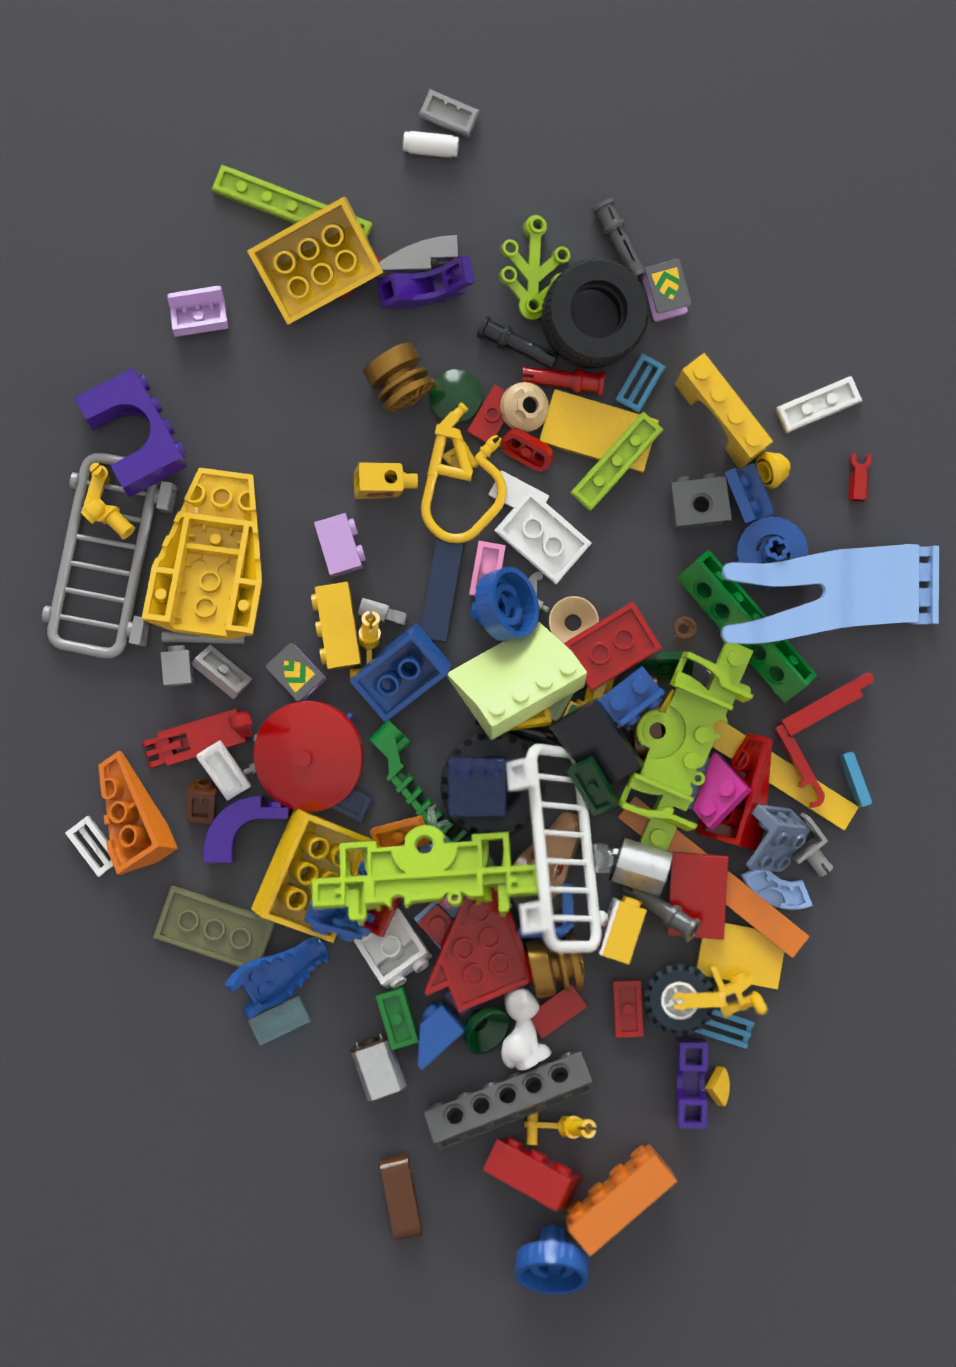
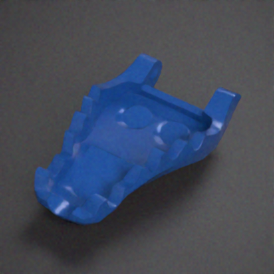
M310 937L292 949L258 958L242 965L227 979L225 986L230 992L236 991L240 986L250 999V1002L242 1011L247 1019H252L261 1011L284 1003L287 997L293 996L296 987L301 988L303 982L310 978L311 971L315 970L319 964H327V948L318 937Z

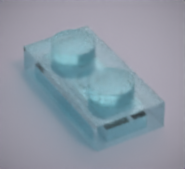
M300 995L249 1019L248 1022L261 1046L310 1022L311 1018Z

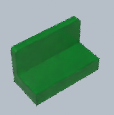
M403 984L397 989L377 994L376 1000L391 1050L418 1043L420 1031L406 985Z

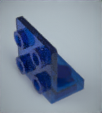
M449 759V815L504 816L506 814V759Z

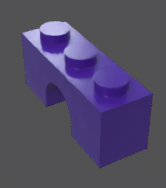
M676 1038L675 1123L678 1128L707 1129L705 1072H708V1042L704 1038Z

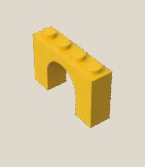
M705 353L682 369L675 386L691 406L699 400L714 414L728 437V444L724 449L739 469L748 465L767 449L773 442Z

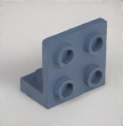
M758 804L752 814L759 820V825L768 833L746 866L752 870L781 872L789 866L792 856L805 843L811 828L791 808Z

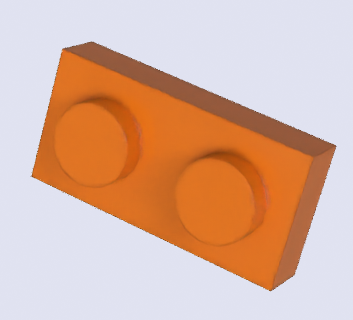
M420 815L373 827L370 830L373 841L377 842L379 848L404 846L406 835L412 829L425 825L423 816ZM427 838L420 839L416 847L426 845L431 840Z

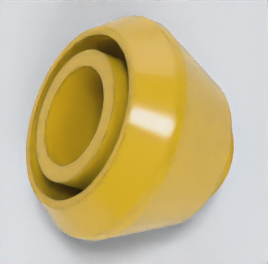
M763 452L758 456L755 465L764 486L770 489L778 487L789 476V460L780 453Z

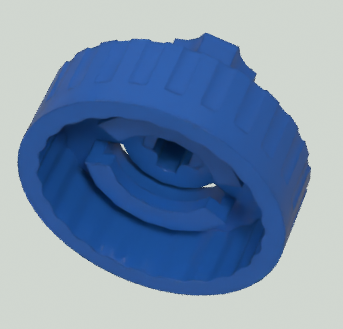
M772 516L761 518L751 523L740 534L734 548L735 563H774L808 556L807 541L802 531L789 520ZM773 546L778 554L771 553L769 549ZM751 584V585H753V586H755V587H757V588L765 589V590H773V589L782 588V587L761 586V585Z
M504 567L484 574L478 581L475 602L472 603L470 613L472 619L479 625L482 624L492 637L498 641L506 642L526 637L534 631L539 618V605L536 592L526 575L514 567Z
M547 1225V1227L541 1229V1241L529 1243L518 1249L516 1253L515 1280L522 1287L538 1293L551 1295L574 1293L584 1289L589 1282V1256L583 1249L566 1243L565 1228L557 1225Z

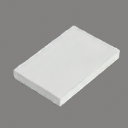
M531 489L494 530L496 534L555 585L592 544Z

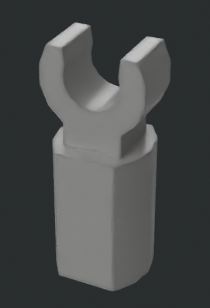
M362 598L358 611L360 616L369 611L370 619L372 618V611L376 612L380 617V622L384 623L388 620L405 625L407 618L404 612L389 609V605Z

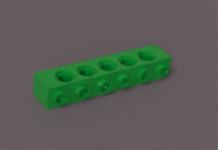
M710 550L677 577L683 588L692 595L701 609L718 625L721 632L727 625L746 623L767 617L738 582L729 581L723 577L722 569L724 566ZM787 639L767 643L739 644L753 650L749 660L750 664L784 703L807 687L817 676V673Z

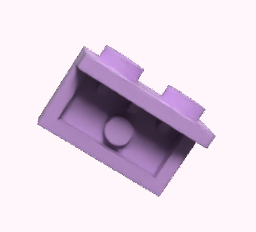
M221 286L180 291L167 295L171 309L174 337L228 329L226 302Z

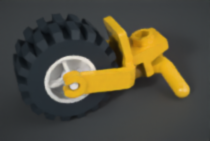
M676 962L668 966L664 965L657 972H654L646 984L644 1003L648 1017L658 1029L661 1028L665 1033L669 1035L673 1033L676 1036H682V1034L691 1035L698 1029L700 1031L704 1028V1024L710 1021L715 1007H720L725 1019L732 1016L733 1013L747 1010L752 1006L759 1015H764L767 1012V1006L757 991H752L742 996V992L754 982L751 974L745 975L744 972L729 977L730 983L724 985L715 964L709 967L717 983V988H712L709 979L700 969L687 963L677 964ZM735 993L737 1000L727 1003L726 996Z

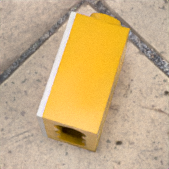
M623 895L622 900L612 897L607 912L608 923L605 927H602V939L599 947L596 949L599 955L626 964L630 963L647 911L641 906L642 902Z

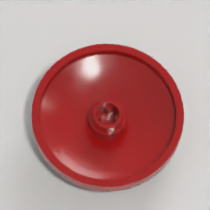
M307 700L286 705L267 718L255 740L253 757L257 776L267 793L287 808L296 811L300 809L305 812H317L328 809L344 800L354 790L361 777L364 765V749L361 737L352 721L343 712L329 704Z

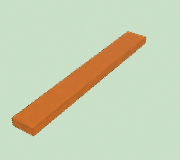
M636 796L630 801V804L651 809ZM624 809L618 816L621 821L640 836L649 819L627 809ZM677 829L667 849L671 853L707 854ZM728 871L726 905L793 958L810 936Z

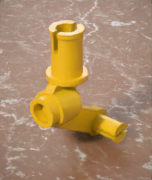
M93 463L90 466L92 479L84 502V509L80 513L91 524L95 521L108 524L124 540L134 532L135 527L119 512L120 509L117 506L106 505L101 500L105 484H109L111 478L104 466L99 465V463Z
M369 611L362 615V625L359 629V644L366 649V665L372 660V649L379 645L381 636L379 629L380 617L373 611L371 619H369ZM350 668V679L361 669Z
M538 1113L528 1116L527 1121H524V1127H527V1145H538V1128L558 1129L561 1136L571 1139L578 1137L592 1138L596 1133V1130H589V1127H596L593 1120H584L577 1116H562L558 1123L538 1122Z

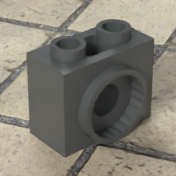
M718 473L702 475V479L691 480L690 476L675 478V482L669 485L674 530L728 524L732 520L726 476L718 477ZM695 500L704 501L707 506L706 512L696 511L693 502Z

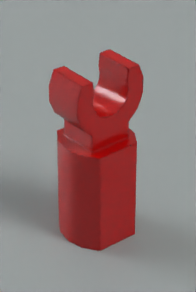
M853 453L849 458V464L853 472H850L848 501L866 502L869 473L866 471L872 462L871 454H867L864 464H859L856 461L857 453Z

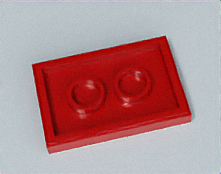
M634 602L629 603L563 643L573 652L586 670L585 683L590 692L662 650L660 643Z
M672 852L670 905H679L682 907V911L691 918L702 921L694 938L724 940L729 856ZM672 927L668 928V935L683 937L682 934Z

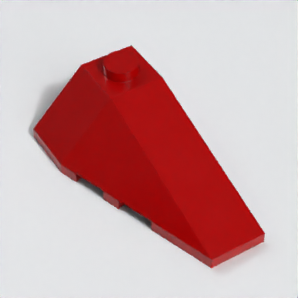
M747 733L731 760V768L751 789V792L714 830L709 829L699 819L696 834L756 851L760 845L764 829L759 825V820L752 812L758 804L767 805L773 739Z

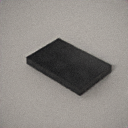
M597 698L550 725L552 732L576 763L589 757H594L609 785L637 771L644 765L643 760Z

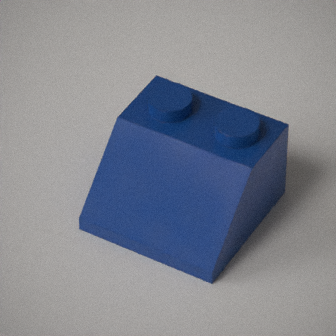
M443 999L438 1003L432 1001L424 1008L421 1014L418 1066L421 1070L464 1032V1023Z

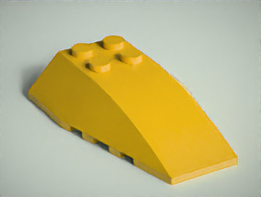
M199 468L184 498L185 502L174 519V525L162 544L163 548L152 565L142 620L177 633L221 639L250 636L254 633L262 588L254 477L251 474Z

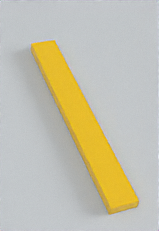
M671 689L668 696L661 705V712L665 713V710L674 692L673 689ZM717 721L713 729L717 734H721L722 737L714 741L712 748L732 760L746 735L727 723ZM772 752L769 784L838 828L845 830L859 807L818 781L825 794V799L820 806L809 808L810 802L817 800V794L813 787L809 784L805 785L804 788L797 787L802 779L794 766Z

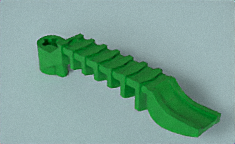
M387 720L369 738L388 758L389 775L386 779L394 783L395 789L405 796V801L416 809L415 813L418 816H423L426 825L436 827L444 834V843L461 842L470 832L461 828L450 839L447 834L456 824L449 819L440 828L437 822L444 814L437 809L430 816L427 811L434 805V802L427 798L420 804L417 800L425 791L419 785L412 792L407 789L415 779L410 774L405 776L402 773L406 767L401 762L400 754L412 742L390 720ZM490 854L486 868L496 867Z

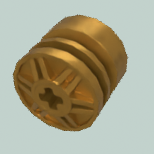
M410 342L387 350L372 360L363 370V374L372 389L384 387L377 397L380 402H385L383 408L386 413H394L412 406L435 386L433 378L426 377L428 375L426 367L414 369L420 363L421 358Z
M572 931L565 934L566 941H576ZM544 938L526 940L537 999L555 995V982L561 981L566 993L570 992L568 979L574 978L577 990L584 989L585 969L581 953H558L548 949Z

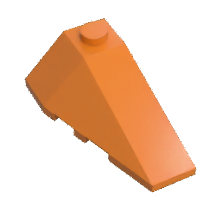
M117 751L100 763L98 767L101 796L105 799L107 815H104V824L108 825L109 840L106 841L107 851L116 873L121 875L158 863L176 851L178 847L167 822L123 752Z

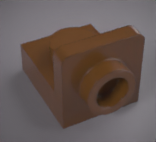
M208 779L191 781L187 791L186 822L212 824L215 820L218 787L214 782Z

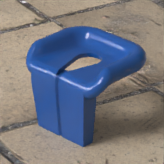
M563 884V887H572V885ZM563 893V915L574 916L573 893ZM563 921L562 926H554L556 938H565V934L574 929L575 921ZM522 927L518 929V935L521 938H544L543 932L522 934Z

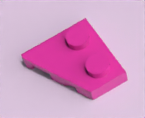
M714 753L705 773V781L700 786L692 809L709 829L714 830L751 792V789L719 754Z

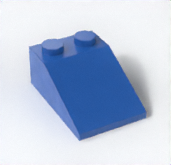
M415 623L350 679V683L382 720L386 722L448 675L451 663L421 627Z

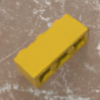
M343 582L315 587L316 594H312L311 599L313 610L319 611L320 621L315 622L318 638L323 637L324 648L320 649L322 665L327 664L329 670L362 665L349 583Z

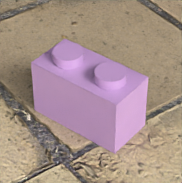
M346 513L314 522L328 571L332 578L363 569L361 562L365 561L366 558L362 545L356 546L354 535L358 534L354 519L348 520Z

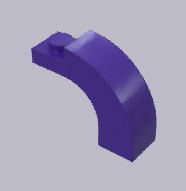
M460 256L430 271L412 274L392 273L378 281L377 287L382 309H405L435 304L465 293L464 288L474 284L475 281L470 257Z
M264 796L244 798L232 803L220 812L207 832L204 843L203 862H235L236 838L245 824L254 819H290L291 809L284 807L279 802H268V807H264Z

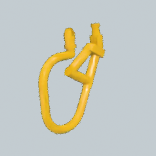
M462 402L436 426V438L421 503V515L426 527L437 538L448 543H464L475 538L500 512L507 496V487L503 475L486 459L500 446L501 438L496 443L493 442L498 437V435L490 437L483 447L479 448L480 451L474 458L492 476L496 483L497 497L494 504L471 529L460 534L444 531L432 518L430 508L438 475L471 482L473 470L461 431L453 428L459 422L464 412L466 413L469 410ZM446 439H452L460 468L441 464Z

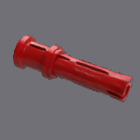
M524 366L523 374L534 376L523 375L522 382L573 388V391H576V393L581 391L597 392L599 396H603L606 371L590 373L578 368L575 372Z

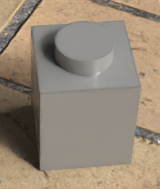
M185 646L168 647V652H161L164 686L195 684L194 667L191 665L193 662V652L185 650Z

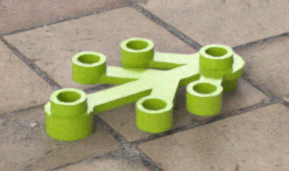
M538 215L529 217L523 225V232L529 238L528 263L519 254V247L516 241L512 239L506 240L500 247L501 254L512 262L527 281L526 291L516 280L517 271L513 267L507 266L499 273L500 281L507 285L520 300L518 305L519 312L528 320H537L542 316L541 310L544 297L560 273L555 275L551 279V284L538 294L539 281L558 265H563L570 259L569 250L561 246L553 252L550 259L540 266L541 236L546 232L547 224ZM533 222H537L540 225V230L534 228ZM506 245L512 246L513 253H509L506 250ZM558 252H562L564 254V260L559 259L557 255ZM504 272L511 273L512 279H506ZM529 302L536 304V310H532L529 307Z

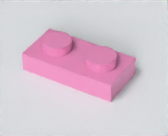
M484 541L478 542L469 596H475L478 581L484 574L502 568L506 545Z

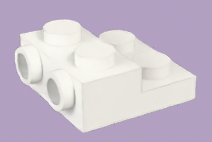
M399 908L396 909L384 937H379L370 932L369 936H363L362 940H353L381 985L387 989L390 987L392 989L401 987L407 981L405 977L413 971L419 973L429 966L428 960L433 957Z

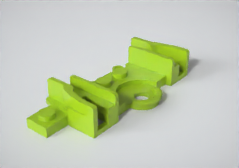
M725 642L716 664L691 652L683 651L669 684L674 686L675 690L665 713L659 711V709H652L644 713L638 720L636 726L637 740L642 747L645 745L649 750L639 773L633 772L630 774L618 805L649 818L640 837V843L667 851L677 827L686 831L696 829V823L673 814V806L687 811L690 802H693L694 799L691 797L693 790L690 784L702 785L704 783V774L696 770L704 766L714 741L722 737L721 734H717L713 729L715 722L722 721L728 723L726 713L728 710L733 709L734 700L740 702L752 700L753 694L750 693V687L740 683L753 650L737 643ZM687 659L700 664L711 673L706 687L693 677L682 673ZM657 722L662 723L665 727V735L660 739L653 738L649 732L651 725ZM699 775V780L695 781V776ZM631 788L643 793L659 795L653 809L638 807L626 802Z
M422 825L412 829L406 835L404 846L379 848L376 841L340 843V877L312 879V907L314 910L349 908L350 920L357 921L359 926H364L368 909L382 911V905H386L392 910V902L398 897L405 900L404 905L406 909L413 903L441 902L446 896H448L450 906L459 907L463 902L462 895H465L469 900L476 899L477 905H481V902L492 901L491 888H494V891H498L500 917H506L510 909L509 897L539 895L536 864L511 866L509 832L473 834L472 841L444 843L443 839H445V836L439 829L429 825ZM423 838L430 839L433 843L432 850L425 854L420 853L416 848L417 842ZM503 840L504 856L501 867L486 868L489 858V841ZM362 849L363 861L368 876H352L349 850Z

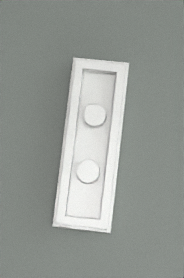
M852 376L778 406L775 410L787 434L856 405L862 399Z

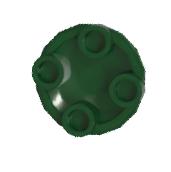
M452 369L441 373L434 379L435 386L429 392V401L432 410L439 418L444 420L451 411L458 407L460 402L469 410L466 413L464 412L458 423L469 420L481 408L483 392L480 383L472 374L464 370Z

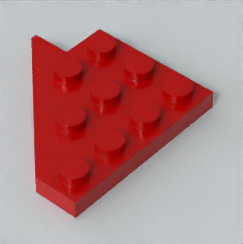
M491 888L492 901L481 902V905H477L476 899L469 900L464 895L463 902L457 911L424 988L425 994L429 995L448 987L458 1012L534 981L530 962L510 911L507 912L506 917H500L498 891H494V888Z

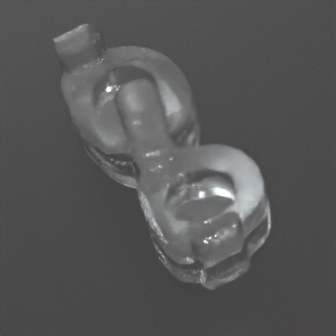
M435 804L427 808L428 819L431 826L441 831L440 828L448 825L449 821L446 819L439 823L437 822L434 812ZM446 838L443 839L444 843H452L450 840L447 841Z

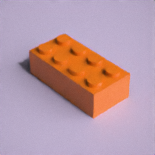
M650 1143L645 1147L643 1145L637 1147L631 1153V1159L624 1165L620 1163L610 1171V1177L605 1182L601 1183L599 1181L588 1190L589 1195L581 1202L576 1200L567 1208L565 1219L568 1231L589 1256L594 1254L677 1182L671 1168Z

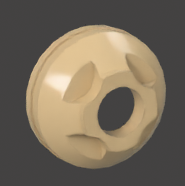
M527 382L510 386L504 392L500 401V412L505 423L511 429L517 428L525 432L538 429L545 422L549 410V402L543 390L537 385ZM526 397H530L536 402V410L533 413H528L523 408V401Z
M570 596L558 601L549 615L550 631L562 643L599 622L595 607L588 600L578 596ZM569 615L578 616L581 620L580 628L576 631L568 630L565 626L566 617Z

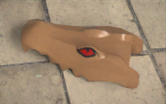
M563 812L548 830L580 832L578 815L571 812ZM545 835L547 858L574 859L581 839ZM534 842L521 851L512 866L536 864ZM548 864L550 886L563 887L571 865ZM550 892L551 901L558 895L559 892Z

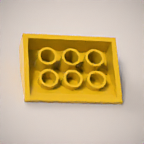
M342 197L247 250L287 325L383 273L346 197Z
M300 809L297 811L293 810L251 910L262 918L333 943L337 933L329 931L327 935L316 933L311 930L312 926L304 921L312 898V879L340 877V843L373 841V839ZM362 849L349 850L352 876H359L357 869L363 860Z

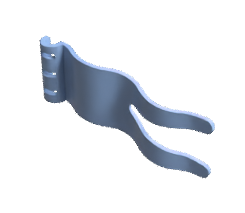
M917 544L840 549L774 563L732 562L726 564L722 569L723 577L729 581L773 587L819 584L823 589L822 596L815 601L759 620L725 626L722 629L721 636L726 643H767L838 628L892 623L914 625L939 624V546L919 547ZM919 557H928V563H919ZM919 582H927V588H919ZM919 607H927V613H919Z

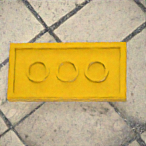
M555 389L540 441L548 446L600 460L640 414ZM651 445L629 470L639 473L644 472Z

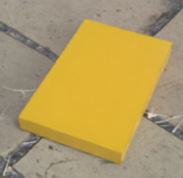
M725 923L724 940L701 938L696 968L700 969L706 976L714 978L709 966L715 964L721 979L729 980V977L744 972L745 975L751 974L753 976L754 982L751 985L778 989L784 951L755 928Z

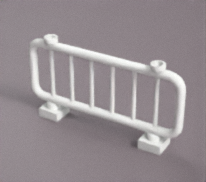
M535 744L529 748L526 758L506 763L509 791L517 792L529 789L540 899L538 902L520 905L522 934L543 932L547 946L552 951L558 953H590L595 951L600 945L602 939L601 927L607 925L608 915L605 911L599 910L589 809L576 786L577 805L541 802L539 779L573 783L570 777L538 774V755L568 758L572 765L576 762L562 746ZM542 807L578 810L580 832L544 830ZM545 835L580 838L583 860L547 858ZM548 864L582 865L584 867L586 888L550 886ZM550 892L586 893L589 916L553 915ZM553 921H588L590 924V940L558 941L554 933Z

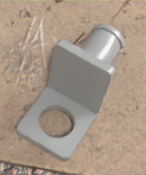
M802 812L799 816L811 828L814 836L797 849L791 860L800 864L807 859L817 872V875L822 877L827 874L824 869H827L829 872L833 869V865L820 850L828 840L812 818Z

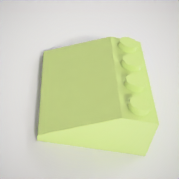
M538 622L530 635L502 642L453 669L446 676L488 737L493 740L582 689L585 686L587 672L573 652Z

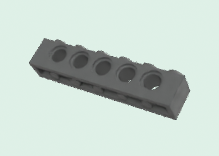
M581 1051L577 1053L568 1052L552 1063L542 1062L537 1064L534 1070L526 1073L516 1072L510 1075L508 1080L500 1083H488L480 1091L462 1093L456 1097V1100L449 1103H436L424 1114L433 1142L440 1151L595 1090ZM561 1073L568 1075L567 1080L563 1083H556L554 1081L555 1077ZM536 1083L542 1085L539 1092H528L531 1085ZM507 1094H515L516 1097L513 1102L503 1103V1098ZM481 1104H489L487 1112L483 1114L477 1113V1108ZM463 1114L461 1122L451 1124V1119L454 1115Z

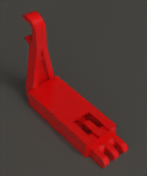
M870 673L857 678L777 723L778 727L772 730L802 779L797 787L804 788L805 785L809 784L817 794V800L810 802L809 808L820 806L824 802L825 794L794 737L790 738V736L861 698L863 694L860 690L874 681V676Z
M234 709L158 732V737L142 741L143 747L151 745L155 747V749L145 752L146 758L155 755L158 757V760L148 763L149 768L163 764L171 766L197 758L198 753L221 740L226 749L247 743L248 738L254 737L249 713L247 710L239 712V709Z

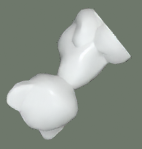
M521 986L504 994L506 1012L512 1019L516 1020V1025L511 1034L503 1041L501 1054L502 1060L507 1067L526 1070L549 1057L551 1050L545 1044L538 1042L536 1029L531 1021V1018L539 1011V1004L528 988Z

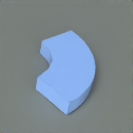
M752 869L740 874L745 885L772 906L791 910L813 906L804 882L801 879L786 881L778 878L771 871Z

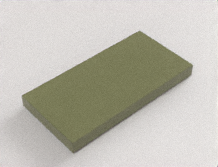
M171 885L153 938L241 967L252 960L264 957L276 922L262 918L255 912Z

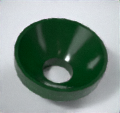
M486 1007L473 1011L472 1015L466 1019L463 1032V1040L467 1048L475 1054H485L495 1049L504 1040L509 1031V1017L497 1007ZM483 1019L481 1024L475 1027Z

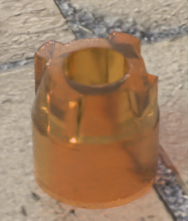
M687 616L679 618L673 625V635L680 639H689L696 632L695 621ZM680 624L687 625L688 632L686 634L679 632Z

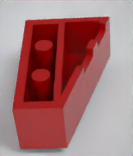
M508 1136L507 1139L500 1138L496 1140L483 1171L555 1211L570 1206L583 1175L563 1164L548 1159L545 1154L537 1150H529L523 1147V1143L514 1137Z

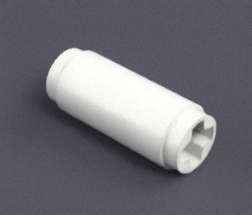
M416 131L404 133V152L448 158L457 157L459 137Z

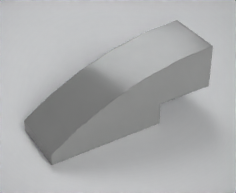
M457 235L423 240L398 250L379 262L383 273L378 275V278L387 277L392 273L412 274L431 270V265H445L458 258Z

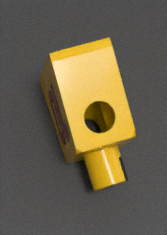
M358 463L354 471L355 499L399 497L403 489H417L418 487L417 472H403V467L400 463ZM385 478H389L392 484L387 483Z

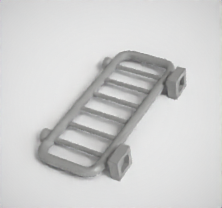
M93 453L83 460L79 473L73 472L70 477V488L76 490L52 606H45L42 612V621L48 622L47 637L49 642L55 648L63 651L100 658H113L125 649L128 638L130 644L142 647L147 645L151 623L142 620V617L134 616L133 622L131 620L155 504H157L156 508L161 512L173 514L178 487L173 483L161 481L160 488V482L148 487L147 491L135 494L145 496L141 518L128 515L123 516L127 521L140 523L136 545L78 534L82 516L80 512L84 509L87 487L91 482L89 481L90 466L93 463L112 465L125 458L123 456ZM105 484L104 489L125 493L121 486ZM77 539L133 549L134 555L131 570L126 571L73 561ZM71 566L128 576L125 598L67 587ZM71 593L124 603L119 625L61 614L65 594ZM60 619L118 630L116 642L112 647L106 648L64 640L58 635Z

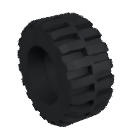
M486 733L474 735L460 743L450 753L442 770L440 791L445 809L454 822L462 827V829L472 834L509 832V836L530 824L532 818L529 789L519 791L514 802L500 811H486L479 808L473 803L467 791L469 773L481 761L499 759L508 763L526 758L530 747L524 741L506 733L491 740ZM537 757L538 774H544L543 765ZM539 779L541 802H544L547 784L546 780Z

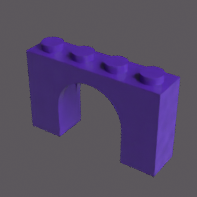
M134 368L74 398L92 430L124 415H137L150 422V435L145 445L137 452L110 465L128 497L185 469L187 465L183 458L188 456L180 441L174 443L171 435L175 434L169 420L165 419L162 421L158 413L163 410L155 396L150 399L146 392L151 389L143 374L138 376Z

